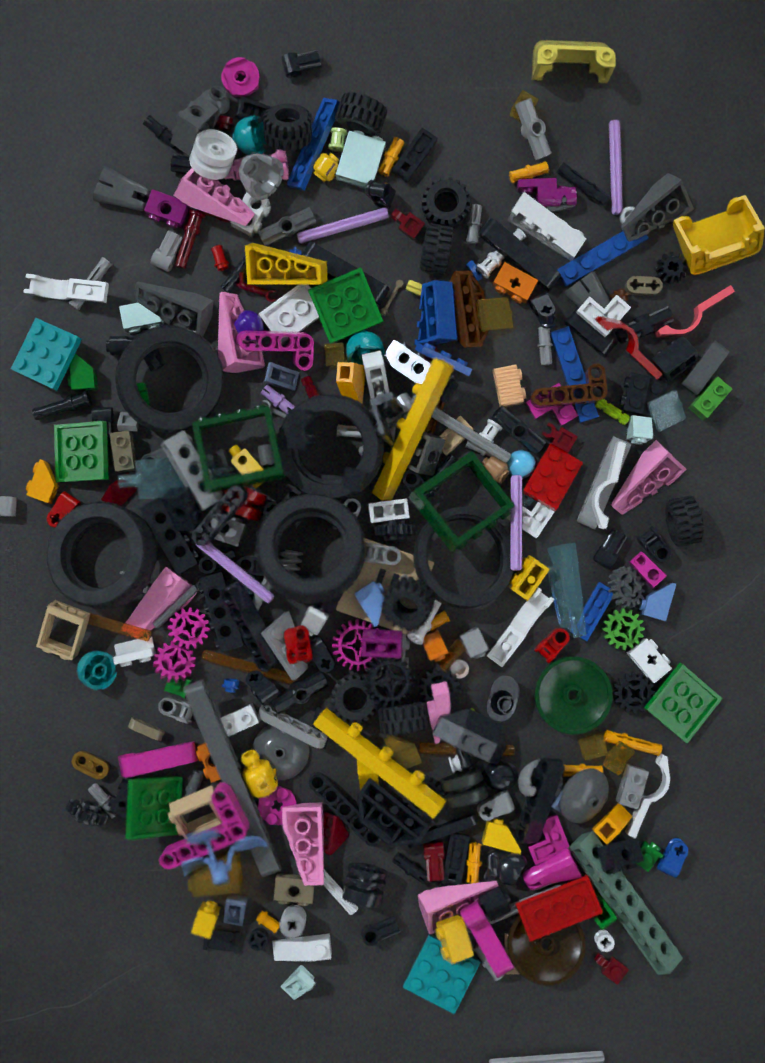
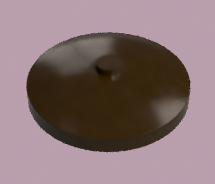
M519 915L511 925L507 939L508 954L515 969L527 980L540 985H556L567 981L578 971L585 956V937L579 923L530 942Z

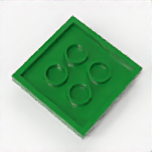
M362 268L353 270L308 290L330 344L384 322Z
M95 421L54 425L55 481L61 483L108 480L107 422Z
M679 663L644 708L683 742L688 743L722 698L685 665Z
M182 776L129 779L126 839L135 840L179 835L176 824L171 823L168 813L170 812L169 803L182 798Z

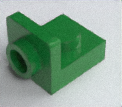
M186 677L185 681L179 678L178 683L171 679L170 683H166L164 691L179 695L185 699L184 687L190 685L193 679Z
M644 841L640 846L644 861L637 864L649 872L659 857L662 858L664 855L660 852L661 848L654 842L649 844Z

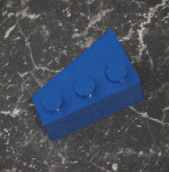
M434 280L422 284L419 309H422L421 320L417 321L419 335L418 339H415L414 345H417V343L424 345L426 342L435 346L457 340L453 283Z

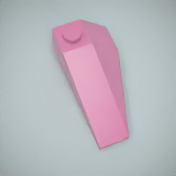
M220 292L218 357L223 367L222 371L240 373L265 367L262 351L244 350L237 344L236 338L239 333L235 328L234 322L238 319V315L244 311L237 294ZM246 339L242 340L247 345L248 341Z
M165 567L122 628L136 639H139L155 628L153 623L189 590L193 584L181 575H177L170 567ZM194 594L179 610L186 607L196 594Z
M323 802L301 803L282 807L283 829L287 835L304 885H324Z
M497 881L437 887L425 890L419 894V907L429 934L435 933V929H437L436 922L455 915H461L460 910L471 903L478 901L481 906L482 903L478 897L498 887Z

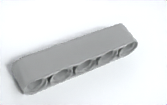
M614 436L610 440L577 519L578 523L594 530L597 527V521L592 508V496L595 489L602 482L607 481L615 443L618 441L626 443L620 471L631 447V443ZM615 483L608 484L600 492L598 502L602 513Z

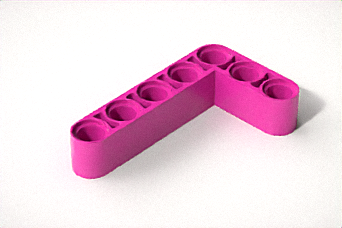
M227 783L218 784L211 795L212 803L222 824L205 831L217 830L219 834L225 836V838L218 837L209 840L213 852L243 839L250 826L232 787ZM218 792L224 793L226 797H221ZM227 809L232 810L234 814L228 813ZM235 827H240L243 831H238ZM186 839L168 845L159 858L160 865L165 869L175 868L187 860L209 854L208 847L202 843L190 844ZM184 848H188L191 852L185 851Z

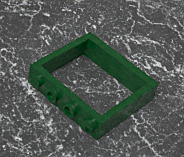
M258 405L251 410L239 409L233 414L220 413L214 418L202 417L197 419L196 422H192L204 486L208 494L229 490L233 486L243 487L285 478L272 412L269 406ZM265 416L276 467L211 481L201 430Z
M472 451L416 488L409 496L451 553L457 548L459 551L468 545L467 541L471 538L475 541L483 534L481 531L487 528L488 531L497 525L496 521L498 519H506L512 514L510 510L515 506ZM469 466L501 509L457 538L425 495Z

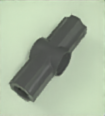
M310 207L289 217H282L279 222L258 231V234L264 246H269L284 238H290L295 233L317 222ZM287 223L292 225L289 231L282 229L283 225Z

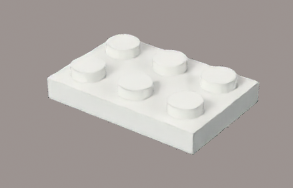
M308 284L297 285L259 313L270 331L301 332L319 319L308 291L311 289ZM287 336L281 339V346L289 340Z

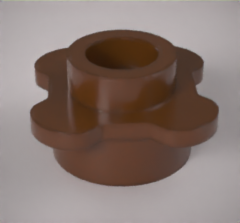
M618 289L613 291L614 294L609 295L612 298L618 295L623 301H628L630 292L625 291V289Z

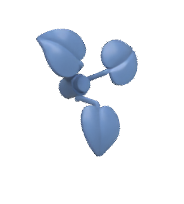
M208 830L186 837L188 843L199 844L205 842L207 844L211 858L199 857L183 862L181 867L184 876L208 865L211 870L213 885L226 884L229 882L228 871H231L230 865L233 851H243L259 846L268 847L267 842L260 837H247L235 841L234 845L230 847L227 865H224L223 861H215L209 841L220 836L219 831Z

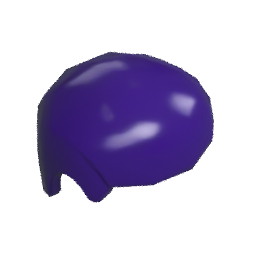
M252 310L243 311L234 322L238 333L241 331L264 330L263 320L259 314ZM246 336L247 341H254Z

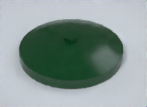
M568 656L553 661L541 672L536 682L534 697L540 716L549 726L566 734H582L593 730L604 721L610 711L613 694L609 678L602 668L588 659Z

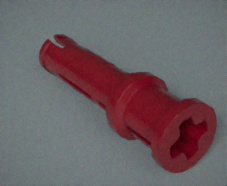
M191 209L189 210L190 216L187 225H184L185 234L174 266L186 269L196 235H199L201 232L199 229L202 219H205L206 216L201 212ZM187 242H189L185 256L183 257Z

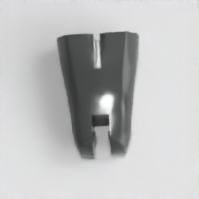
M104 166L99 177L100 183H97L93 194V201L144 211L146 203L137 200V198L142 196L149 199L151 190Z
M594 270L564 292L579 308L589 296L604 309L611 302Z

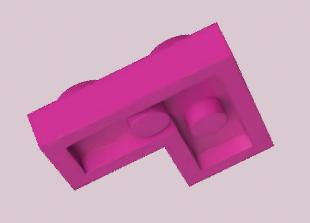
M561 392L554 393L556 400H563L564 396ZM539 394L535 399H538L539 403H541L543 399L549 398V395L541 397ZM530 400L526 402L534 419L552 410L562 426L578 416L572 405L536 408L531 404Z
M557 814L547 817L543 829L545 839L528 845L535 865L549 860L564 848L569 847Z

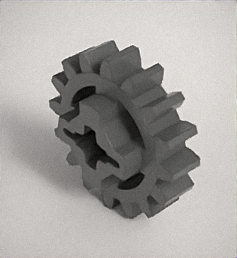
M623 566L613 570V574L609 575L612 581L608 582V585L611 586V589L608 591L613 593L611 599H616V605L621 604L622 608L627 607L629 609L640 605V600L644 599L641 594L645 593V590L642 589L644 583L640 582L641 575L636 576L637 571H632L631 567L626 568Z

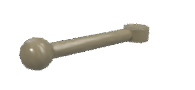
M402 280L396 281V287L394 291L392 292L385 307L380 310V313L382 315H386L388 313V307L390 306L398 289L403 286Z

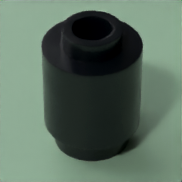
M110 336L109 340H106V351L110 352L111 356L122 355L125 348L134 338H129V336Z

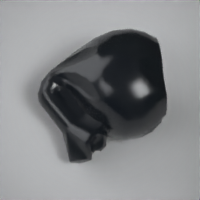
M505 850L491 851L487 855V870L484 878L489 881L499 878L506 885H516L528 865L527 859L522 853H512Z

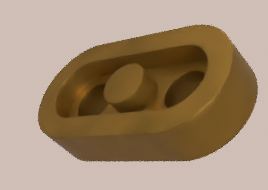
M79 751L72 757L73 767L94 779H103L110 771L107 761L87 751ZM81 757L86 759L84 764L80 762ZM98 765H101L103 767L102 772H99L97 770Z

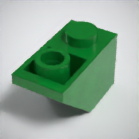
M75 353L68 367L70 368V376H68L69 387L75 392L98 390L97 371Z

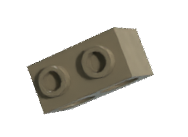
M128 430L110 433L115 471L122 473L138 470L133 432Z

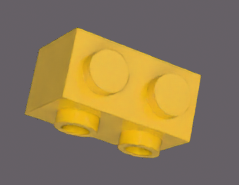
M528 555L527 558L525 557L522 560V569L512 575L507 587L528 601L550 569Z
M455 915L436 922L437 929H435L438 940H441V954L444 959L453 964L474 956L463 917Z

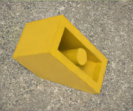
M494 818L486 822L482 837L483 845L521 854V849L508 826L504 823V820Z

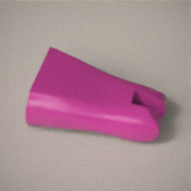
M568 847L546 862L527 869L522 875L530 890H537L553 883L582 877Z

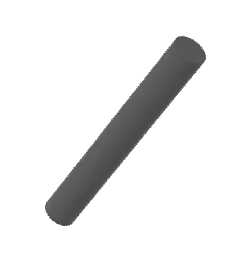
M193 585L153 625L159 629L199 591V588Z

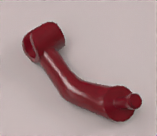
M239 272L240 283L236 284L237 287L263 295L269 302L277 300L270 297V293L277 292L276 290H266L244 283V273Z

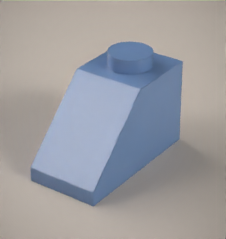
M373 581L354 594L375 627L379 623L384 598L382 594L385 593V590L380 582L376 584Z
M668 583L646 595L639 605L640 614L666 621L676 584Z

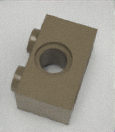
M277 873L274 900L280 904L297 902V905L308 906L309 903H313L315 885H304L301 875ZM297 886L300 892L292 894L289 888Z

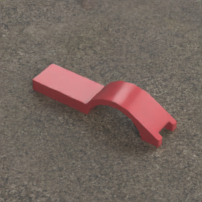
M731 285L695 307L694 320L689 328L677 330L665 325L654 333L655 336L680 337L688 334L699 324L702 312L734 293L733 287Z

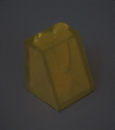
M229 850L216 857L215 861H223L224 865H227ZM233 851L230 865L231 871H228L229 882L226 884L213 885L211 870L208 865L196 869L193 875H191V879L188 880L189 892L192 891V897L240 893L243 886L240 851Z

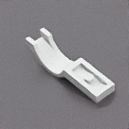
M26 274V278L31 279L30 288L24 289L23 293L59 300L75 299L102 303L107 301L109 284L106 282L71 278L69 280H56L34 274Z
M619 441L615 443L607 481L602 482L595 489L592 496L593 512L598 528L601 529L607 528L609 518L600 510L598 499L600 492L605 486L618 481L626 443Z
M539 587L521 607L510 625L487 654V657L501 667L504 666L524 640L538 617L554 600L553 597L548 598L541 593L542 589Z
M662 753L657 756L655 761L662 772L661 785L653 794L642 796L639 808L634 809L633 817L630 819L625 830L633 838H636L650 803L662 798L669 788L668 757Z

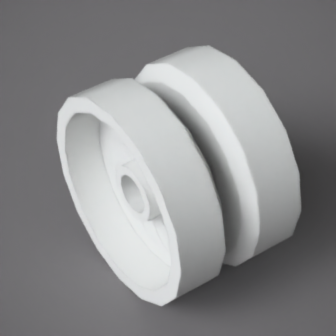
M202 130L196 136L189 158L191 167L196 173L207 179L219 180L229 175L237 152L236 143L230 136L219 130Z

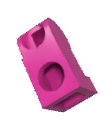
M639 552L629 562L651 589L667 576L643 552Z

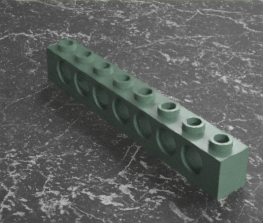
M593 831L581 834L568 849L658 975L671 973L683 959L678 949L670 941L666 932L658 924L655 916L648 910L644 901L636 893L633 885L627 880L622 871L612 873L611 870L603 871L597 848L603 846L599 837Z

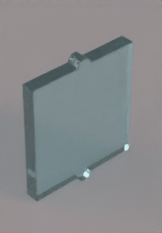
M676 389L647 403L652 415L651 418L658 432L686 419L682 408L683 403L680 402Z

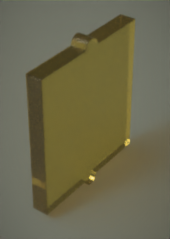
M508 297L476 300L477 317L480 321L481 332L513 328L512 310H510Z

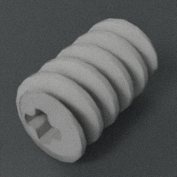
M286 549L283 552H279V555L284 557L279 559L284 569L294 577L299 578V575L294 573V571L300 570V567L296 564L302 563V560L297 558V556L303 555V553Z
M290 905L284 910L280 921V929L284 936L296 938L302 934L307 917L303 907Z

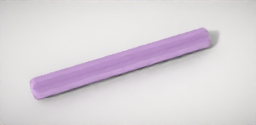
M612 120L609 123L612 214L619 215L623 212L620 121Z
M381 208L297 233L299 243H305L389 218L387 208Z
M514 475L511 476V501L515 506L511 509L510 569L518 571L522 569V476Z
M211 543L208 545H197L266 603L273 599L274 595Z

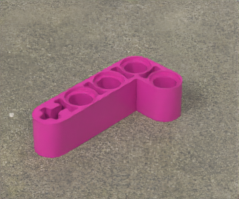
M241 331L237 335V344L244 350L293 351V363L300 370H309L313 365L314 340L305 332ZM247 336L251 340H256V343L248 341L246 345L242 340H245ZM269 336V344L263 346L261 344L262 338ZM287 336L289 338L288 344L281 346V339ZM302 337H307L308 342L305 346H300L299 344ZM302 356H306L307 362L304 365H299V359Z
M195 741L137 754L118 756L121 776L131 777L198 761Z
M475 901L461 909L460 913L466 925L473 933L496 977L499 978L515 969L479 902Z

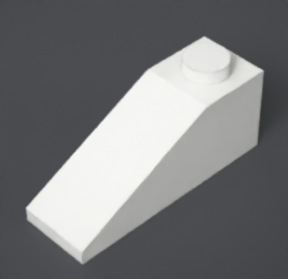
M381 351L362 354L370 398L373 399L389 393Z
M312 605L308 609L301 625L308 629L310 636H313V634L318 635L329 614L319 611Z
M330 933L272 941L274 961H318L331 959L332 956Z

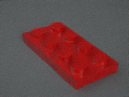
M588 875L515 903L530 942L603 913Z

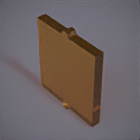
M459 638L447 650L446 658L438 661L439 666L444 672L466 649Z

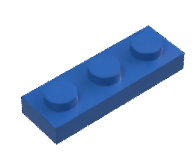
M425 342L424 345L417 343L416 351L432 359L444 360L454 366L453 369L467 376L470 375L472 369L467 367L468 362L460 358L455 361L451 359V354L441 350V353L434 351L436 347Z
M600 582L597 583L572 626L571 633L588 641L612 600L613 593L608 591L611 588Z

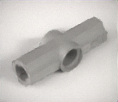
M531 98L517 103L515 107L522 123L521 134L524 138L528 139L535 160L549 155L551 150L544 134L546 129L545 123L538 118Z

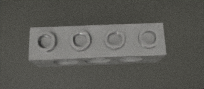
M182 431L160 445L183 485L190 487L200 511L220 501L223 498V492L208 494L200 490L199 484L200 482L204 483L198 450L194 449L191 436ZM180 449L187 451V458L180 456ZM190 466L196 467L197 475L190 473ZM208 468L210 480L212 481L213 475L210 469Z

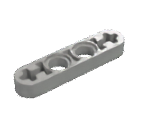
M261 705L257 714L259 719L315 748H324L327 736L323 732L283 712L278 714L272 706L266 705L264 707Z

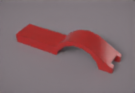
M601 316L595 318L607 331L613 328L625 329L628 334L626 351L657 380L660 378L662 373L638 350V337L632 328L620 320Z

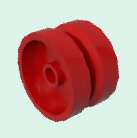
M243 486L248 491V499L236 512V515L259 522L262 512L251 506L252 504L264 506L267 496ZM237 491V492H236V493H237V497H236V498H239V499H240V497H239V493H240V492ZM225 504L223 510L229 512V505Z

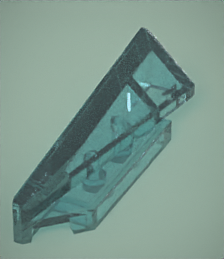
M576 543L547 548L553 566L548 567L550 569L548 577L558 623L563 628H568L573 633L574 638L585 636L586 625Z

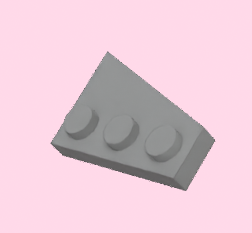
M286 611L261 634L290 678L295 680L308 669V666L303 661L290 664L287 660L284 632L286 629L294 627L290 612Z

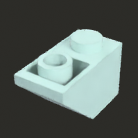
M139 303L119 306L123 329L130 334L139 333L141 329L148 328L150 330L151 328L164 325V321L159 316Z
M632 415L628 424L626 440H631V444L643 445V443L653 439L652 418Z

